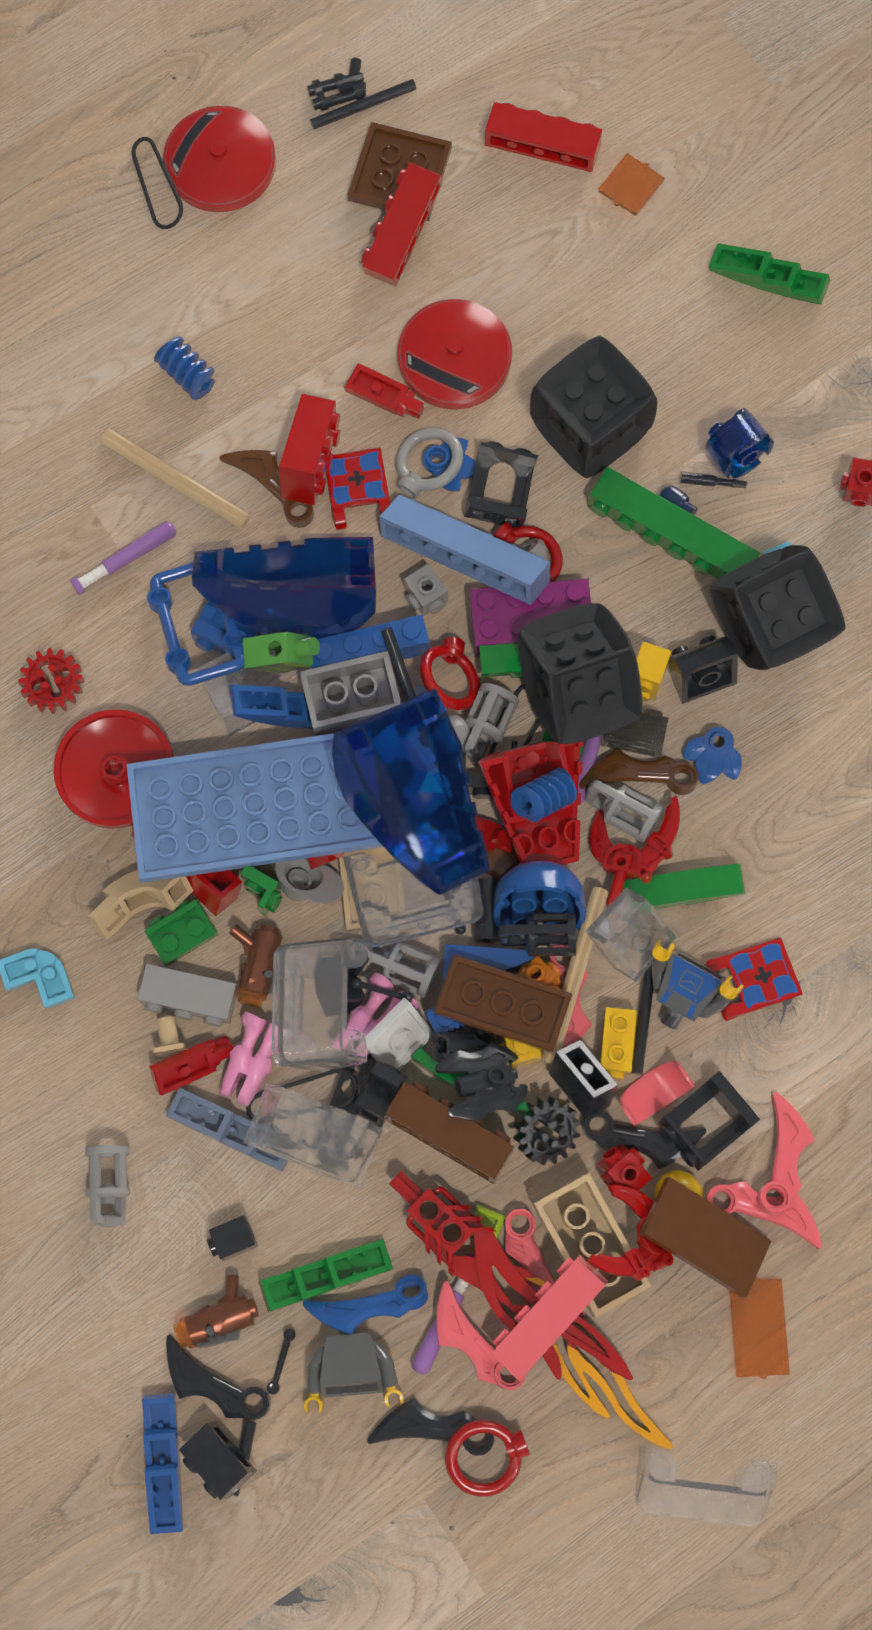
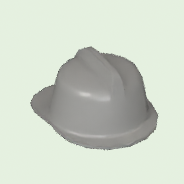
M306 858L275 863V873L279 879L281 891L292 900H308L318 904H327L336 901L343 892V880L336 871L325 864L311 870Z

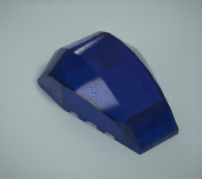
M373 537L304 539V544L291 546L290 541L278 542L277 548L261 549V545L257 544L248 545L249 551L234 553L232 547L194 553L192 585L211 605L230 619L257 632L265 634L291 632L321 639L354 631L362 627L376 613Z
M435 688L334 733L332 758L335 776L343 798L359 820L409 874L437 895H441L491 869L482 830L477 828L475 815L478 813L475 802H471L468 784L471 782L468 771H464L461 758L464 756L462 744Z

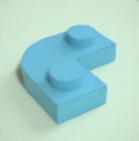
M28 949L0 960V974L7 991L36 981L46 1009L75 999L63 963L52 953L38 949Z

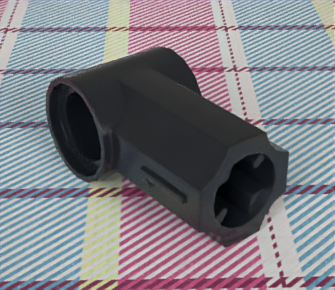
M473 1027L469 1032H438L433 1039V1052L438 1059H445L449 1054L458 1050L468 1052L482 1050L490 1043L495 1044L497 1038L494 1034Z

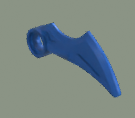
M412 1274L398 1280L395 1290L347 1301L320 1302L304 1300L303 1307L325 1325L351 1335L362 1322L376 1316L400 1318L409 1310L421 1308L428 1300V1290L424 1279ZM410 1287L420 1289L419 1294L414 1297L403 1295L404 1291Z

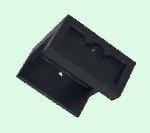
M481 442L477 452L464 517L498 525L508 522L513 528L523 526L526 520L528 510L526 506L538 455L531 454V451L524 448H516L515 450L506 448L498 442ZM506 463L516 473V483L511 505L483 499L488 472L494 464Z
M718 1071L671 1112L664 1115L658 1124L661 1126L660 1131L665 1139L670 1143L674 1142L682 1151L680 1155L684 1162L699 1171L755 1125L760 1118L724 1075ZM714 1097L734 1121L706 1145L697 1149L682 1132L680 1125Z

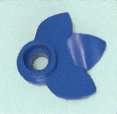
M458 437L456 438L461 443L463 449V463L456 477L442 487L452 492L460 491V479H467L473 476L476 462L465 454L468 440ZM445 442L441 446L435 445L428 448L422 458L424 468L434 474V477L444 473L451 463V449ZM438 458L442 462L439 464H435L432 462V460Z
M714 727L704 737L693 738L687 743L683 752V758L696 761L698 779L702 784L713 781L721 772L735 780L739 776L742 766L741 755L733 747V735L724 727ZM716 736L724 738L725 743L720 748L715 747L713 744V739Z

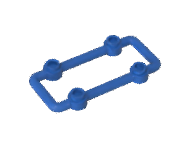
M202 559L155 574L150 581L151 591L147 596V600L151 610L158 614L169 650L165 655V662L169 671L176 675L181 684L192 686L241 670L244 667L243 638H247L245 632L237 628L226 594L229 588L226 573L219 570L214 561ZM207 571L204 577V584L208 593L216 599L226 630L223 644L226 652L235 659L188 674L191 660L187 650L180 648L170 614L173 600L170 591L162 587V584Z

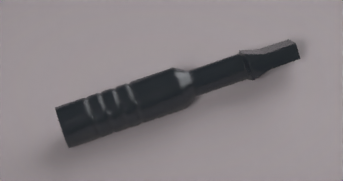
M690 472L681 473L680 483L709 487L720 485L732 488H746L747 481H740L734 478L723 479L717 478L715 475Z
M244 1421L239 1450L250 1460L257 1423ZM240 1488L233 1494L234 1496H239Z

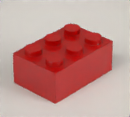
M301 394L279 465L281 498L315 505L318 495H323L326 485V478H323L325 470H331L333 463L331 450L332 447L338 446L341 433L338 430L340 414L336 413V401Z

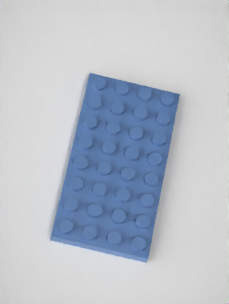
M368 728L127 764L138 875L141 883L232 870L249 865L258 866L386 846Z

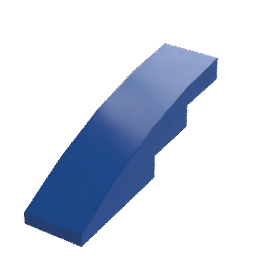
M229 686L233 716L274 726L313 729L305 693L286 692L285 687Z
M175 1393L143 1395L142 1407L145 1430L143 1439L146 1462L144 1472L150 1534L182 1532L181 1470Z

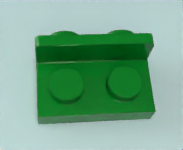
M250 865L245 866L240 874L244 882L243 885L246 887L245 890L261 899L257 905L260 914L266 917L269 911L275 913L283 899L279 882Z
M197 899L192 902L190 900L183 901L175 909L174 913L167 917L159 916L148 924L149 928L144 931L166 967L218 936Z

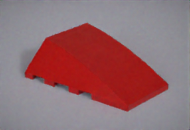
M554 740L542 741L489 754L478 761L521 864L530 861H550L563 866L579 861L581 820H577L578 805H581L582 794L578 793L579 774H582L583 762H579L580 747H583V741L572 744H559ZM558 767L565 769L570 774L577 790V798L574 803L537 822H531L526 818L520 817L513 811L510 802L511 794L518 787Z

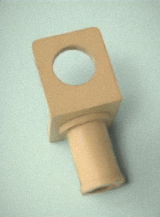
M175 1016L162 1017L156 1020L161 1046L153 1048V1054L158 1058V1062L188 1049L184 1043H179Z

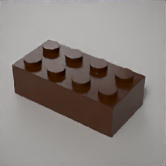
M404 1081L385 1113L387 1122L483 1179L495 1184L513 1153L514 1146L510 1144L511 1138L497 1129L493 1133L484 1129V1122L482 1120H466L450 1116L448 1110L455 1106L453 1103L442 1097L437 1101L430 1097L429 1090L415 1081L410 1085Z

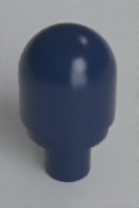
M667 486L659 494V496L693 515L698 510L696 506L689 502L690 497L675 486Z

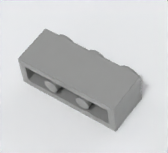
M146 964L137 1000L144 1005V1010L161 1014L163 1009L174 1012L173 1016L180 1019L192 1020V1016L204 1018L203 1023L221 1027L222 1023H231L239 989L235 983Z

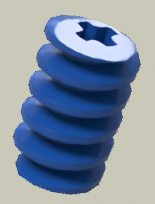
M179 336L163 345L156 353L154 361L159 364L161 369L166 370L167 374L174 378L178 385H182V389L189 393L193 400H198L208 394L213 388L215 380L212 379L215 371L212 367L206 368L207 362L205 360L198 361L199 354L197 352L190 353L191 346L189 344L183 345L184 339Z
M558 767L515 789L511 794V807L518 816L526 818L531 822H537L574 803L577 798V790L570 774L565 769Z

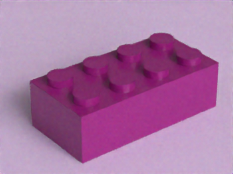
M589 579L549 582L532 605L492 587L470 589L475 657L480 656L479 646L518 643L519 629L534 620L572 607L590 604Z

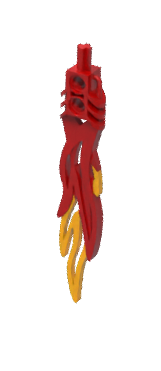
M401 1170L389 1185L411 1205L407 1210L410 1214L406 1219L408 1228L425 1243V1250L429 1255L430 1249L437 1255V1263L441 1267L442 1261L448 1266V1273L452 1277L455 1275L483 1291L493 1312L507 1328L512 1330L518 1323L506 1313L500 1302L508 1306L516 1315L524 1306L521 1304H516L515 1306L506 1296L495 1278L492 1266L532 1306L539 1300L535 1296L538 1291L525 1279L541 1287L546 1282L531 1272L511 1263L494 1234L496 1230L493 1227H485L480 1222L485 1220L481 1216L471 1214L467 1210L473 1209L470 1205H462L442 1186H438L433 1190L428 1188L424 1192ZM442 1193L453 1205H447L437 1194ZM425 1201H432L438 1206V1214L435 1218L426 1219L421 1215L420 1208ZM414 1219L425 1229V1234L412 1223ZM449 1223L457 1224L461 1229L460 1238L453 1242L445 1239L443 1235V1228ZM474 1233L475 1257L453 1255ZM578 1316L574 1322L590 1332L599 1341L606 1353L590 1337L571 1323L561 1334V1337L568 1340L567 1354L589 1397L582 1392L571 1376L554 1342L543 1354V1358L555 1378L560 1380L563 1377L574 1392L592 1410L602 1417L610 1418L608 1411L587 1381L583 1371L586 1372L600 1386L625 1424L652 1443L663 1448L673 1449L672 1443L643 1412L634 1399L624 1379L633 1380V1376L626 1363L609 1341L593 1325L581 1316ZM575 1345L595 1357L603 1366L609 1369L628 1404L649 1431L633 1422L624 1412L607 1382L583 1358Z

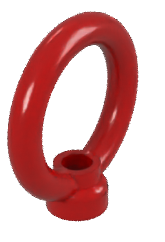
M506 522L493 534L495 538L509 544H514L517 539L524 537L542 539L551 555L550 582L557 580L562 570L563 556L558 542L550 533L535 526L513 528Z
M447 637L442 640L441 645L433 646L423 654L420 661V676L425 689L437 703L448 709L465 710L473 705L480 689V680L474 665L464 655L465 642L457 637ZM443 657L446 663L458 664L468 681V692L465 697H450L439 688L432 675L434 659Z
M477 1420L465 1424L453 1434L446 1447L445 1466L450 1479L460 1490L473 1496L488 1497L503 1492L515 1481L521 1468L522 1458L529 1456L530 1452L522 1430L512 1433L507 1427L498 1422ZM480 1433H488L500 1438L504 1442L509 1455L508 1467L504 1474L490 1483H476L469 1480L462 1474L458 1465V1452L461 1445L469 1437Z

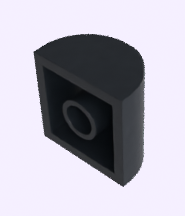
M713 635L706 636L699 642V646L688 649L687 646H679L671 653L672 656H670L668 663L669 670L682 704L737 684L738 652L727 636L718 639Z

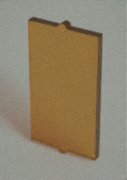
M756 1277L747 1297H740L730 1291L736 1377L760 1376L761 1379H766L767 1376L789 1375L782 1279L759 1280Z

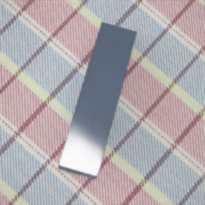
M179 1088L166 1114L168 1118L282 1172L296 1146L294 1141L267 1130L261 1125Z

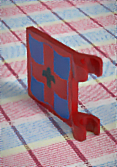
M381 447L333 455L331 470L326 471L336 530L347 528L344 511L346 508L379 503L381 516L391 504Z
M781 937L726 956L710 959L704 965L717 973L728 969L735 988H738L741 984L743 985V989L738 994L740 1002L728 1005L721 1011L725 1021L803 995Z

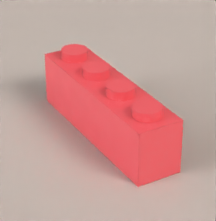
M581 1255L575 1261L569 1257L557 1270L561 1275L553 1285L547 1281L535 1294L539 1298L538 1302L532 1308L526 1304L514 1317L518 1324L511 1332L505 1328L492 1342L496 1348L491 1355L518 1381L524 1377L608 1283V1280Z

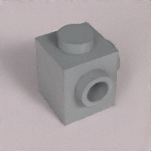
M429 564L404 578V589L408 593L405 597L414 611L419 609L424 617L430 612L431 614H436L446 606L448 591Z

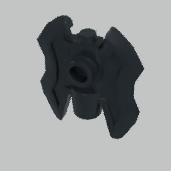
M490 1043L479 1051H455L438 1063L435 1067L437 1073L466 1074L455 1078V1089L459 1097L472 1096L450 1108L448 1114L452 1117L466 1120H481L488 1113L498 1110L514 1112L524 1101L528 1092L526 1084H520L518 1087L514 1086L518 1073L516 1069H512L507 1064V1062L511 1064L516 1062L518 1056L507 1047Z

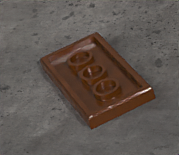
M454 954L434 1010V1015L553 1054L572 993Z
M671 1177L664 1179L639 1233L740 1297L748 1296L771 1244L770 1239Z

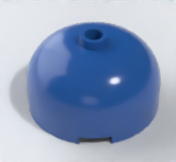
M530 861L515 866L500 879L495 889L493 916L496 926L500 929L501 925H526L528 914H536V910H542V914L575 913L576 929L579 931L586 919V898L580 880L566 867L550 861ZM544 922L543 924H567V922Z

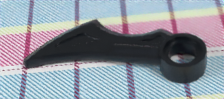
M600 1111L587 1119L584 1118L582 1124L584 1135L590 1141L599 1144L606 1151L618 1144L623 1145L629 1150L633 1147L638 1152L649 1157L658 1170L681 1158L680 1153L682 1151L674 1142L670 1143L667 1141L661 1131L616 1124L605 1111ZM602 1118L606 1122L607 1130L604 1134L595 1135L591 1132L590 1122L592 1119ZM698 1128L682 1132L695 1146L706 1133V1129Z
M172 1335L167 1336L168 1368L179 1399L189 1396L206 1397L220 1407L225 1418H248L254 1420L261 1419L267 1415L271 1407V1398L267 1391L259 1387L241 1389L200 1365L182 1348ZM251 1394H259L263 1399V1407L257 1413L250 1412L246 1407V1400Z
M413 1398L386 1416L371 1433L367 1442L368 1444H374L401 1438H424L449 1442L459 1428L477 1420L464 1410L450 1416L434 1415L425 1410ZM486 1433L488 1441L482 1449L473 1448L469 1438L464 1441L463 1446L472 1455H485L493 1448L495 1442L494 1435Z

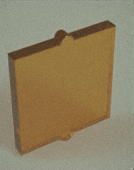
M626 153L599 187L598 192L612 200L615 206H621L636 216L663 183L665 177L649 168L648 163L643 164Z

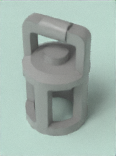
M481 684L477 697L465 720L471 732L465 745V751L469 760L479 764L478 761L483 759L489 743L502 742L511 718L519 704V699L515 694L495 684ZM506 709V711H505V713H504V715H503V718H502V720H501V722H500V724H499V727L497 728V725H498V723H499V721H500V719H501V717H502V714H503L504 710Z
M593 780L588 785L585 794V801L589 805L604 812L605 823L620 829L642 843H645L664 808L663 805L638 794L626 785L616 790L599 780ZM598 793H601L604 796H606V800L604 801L598 798ZM623 806L646 818V822L623 811Z
M400 941L395 943L391 950L373 943H368L361 949L366 950L369 961L383 966L382 975L390 980L393 985L423 998H426L442 960ZM404 952L429 962V966L427 967L404 957ZM399 973L420 982L421 985L418 987L393 975Z
M100 1145L85 1148V1156L89 1157V1189L85 1190V1195L90 1198V1221L92 1224H98L103 1227H116L125 1223V1197L130 1195V1189L127 1188L126 1156L130 1155L129 1146ZM114 1157V1184L101 1185V1158ZM101 1204H115V1214H101Z

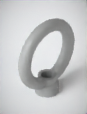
M425 428L406 438L396 455V470L401 479L397 487L407 496L416 499L421 491L436 490L450 483L459 473L463 463V449L456 436L445 429ZM429 439L445 442L451 449L452 459L444 473L432 479H422L416 473L409 471L407 467L408 455L417 444Z

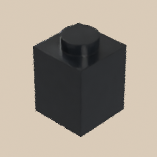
M245 1215L209 1229L211 1238L206 1239L213 1257L219 1255L222 1261L258 1247Z

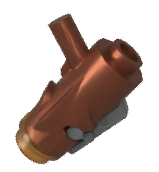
M235 924L229 932L231 936L244 945V954L247 956L245 963H241L240 983L237 989L239 1003L261 1008L263 1001H266L268 994H271L285 961V956L280 952L283 936L278 934L279 930L275 927L261 925L260 929L253 930L251 936L239 925Z
M226 1276L225 1296L219 1299L218 1305L213 1307L206 1305L195 1313L180 1318V1322L173 1325L181 1349L186 1347L202 1349L236 1341L240 1338L242 1329L255 1324L254 1318L258 1317L259 1313L254 1299L247 1300L245 1295L238 1297L239 1276Z

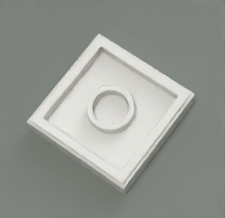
M403 998L360 1043L376 1062L390 1064L400 1071L419 1047L422 1048L435 1034L413 1005Z

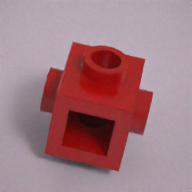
M853 457L848 473L843 472L840 489L845 490L843 501H848L857 507L872 506L871 460Z
M621 1144L611 1147L603 1154L602 1160L597 1163V1166L603 1172L600 1178L607 1187L610 1185H625L633 1187L635 1190H640L653 1179L642 1166L645 1162L644 1158L633 1147L630 1150Z

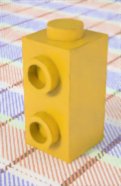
M606 1007L604 1011L600 1064L614 1080H624V1075L630 1076L632 1072L637 1010Z

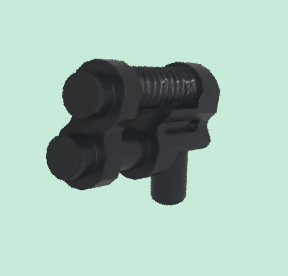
M351 58L348 75L336 73L333 74L334 78L321 82L319 79L313 80L312 84L307 86L309 96H316L315 99H311L314 110L320 109L323 112L328 110V107L330 108L331 106L343 104L354 99L357 101L366 97V90H364L366 89V82H364L363 73H360L361 59ZM334 89L338 90L339 94L337 93L325 98V92Z

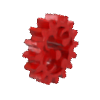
M51 648L47 649V655L44 656L37 651V659L33 661L27 658L26 661L29 667L20 668V672L25 676V678L18 679L19 685L25 687L20 692L24 698L29 697L27 702L31 707L37 704L40 712L49 707L50 712L55 714L57 706L66 711V702L69 701L75 704L76 700L73 695L75 693H83L81 687L78 686V684L85 682L83 676L79 675L82 669L79 664H74L75 659L72 655L65 659V653L61 649L57 655H54ZM49 665L48 669L54 678V682L60 692H62L59 697H54L55 694L49 685V681L43 670H41L42 666ZM69 671L68 677L63 678L61 673ZM36 684L41 685V689L38 691L33 690Z

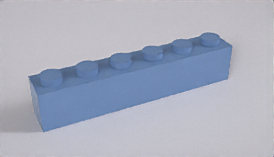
M399 494L380 516L381 537L527 604L532 605L550 582V562L541 556L524 551L514 544H509L495 538L493 535L475 529L465 522L455 520L438 510L426 507L416 500Z

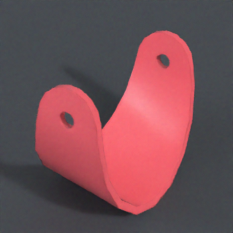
M670 1061L656 1066L636 1079L623 1092L619 1103L631 1123L635 1126L687 1093L695 1085L679 1062Z

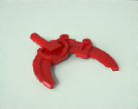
M677 795L670 798L671 803L666 807L665 818L658 833L654 831L645 841L647 845L640 850L630 844L619 843L613 846L607 833L604 814L600 810L596 812L592 821L593 824L590 827L589 844L593 856L602 865L603 870L606 873L614 874L606 902L608 908H618L626 877L639 878L643 883H648L652 880V873L658 868L657 865L663 859L669 860L673 857L672 844L679 830L681 816Z
M610 1185L608 1191H611V1196L626 1203L640 1218L636 1225V1243L639 1249L636 1247L623 1253V1257H610L603 1254L595 1256L592 1254L587 1261L606 1273L616 1276H632L637 1281L649 1277L651 1271L656 1272L671 1266L674 1261L673 1256L665 1249L639 1234L654 1201L647 1197L645 1193L638 1189L635 1190L633 1187Z

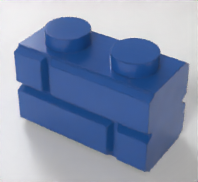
M206 603L199 619H197L191 630L192 638L196 641L195 646L208 653L211 650H215L222 654L221 658L226 662L232 661L235 658L226 652L223 644L226 630L219 608ZM233 615L238 630L245 632L247 638L262 635L260 627Z

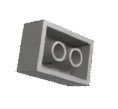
M388 651L300 671L315 736L344 732L403 718L400 697Z

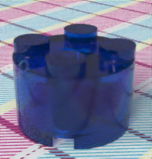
M746 408L737 411L725 423L718 422L708 431L710 438L705 449L727 478L730 475L733 478H739L751 472L761 463L758 458L764 452L767 456L773 449L774 441L754 415L749 413Z

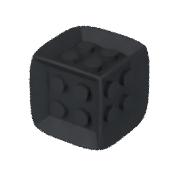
M599 335L580 345L540 378L531 391L530 415L543 437L569 466L584 478H590L611 465L644 437L654 424L658 402L654 391L642 374L609 340Z
M789 545L783 549L764 554L723 575L709 586L713 604L729 639L732 641L744 664L752 669L764 671L786 664L833 640L846 629L841 607L826 573L817 557L807 546Z
M600 603L579 605L539 618L519 629L518 651L524 685L534 712L554 741L559 744L585 741L623 728L641 717L642 691L636 655L628 635L614 615L604 605Z

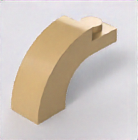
M135 870L115 880L102 891L106 899L88 915V918L98 934L108 940L138 912L152 907H164L174 911L194 890L186 876L141 883L138 870Z

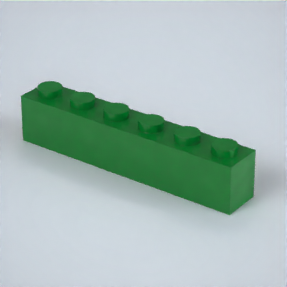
M609 467L606 468L589 495L588 506L591 507L595 514L613 519L620 528L628 532L631 530L641 535L646 543L652 546L659 545L666 549L667 553L674 559H683L692 564L693 568L701 574H710L719 579L723 575L760 556L759 551Z

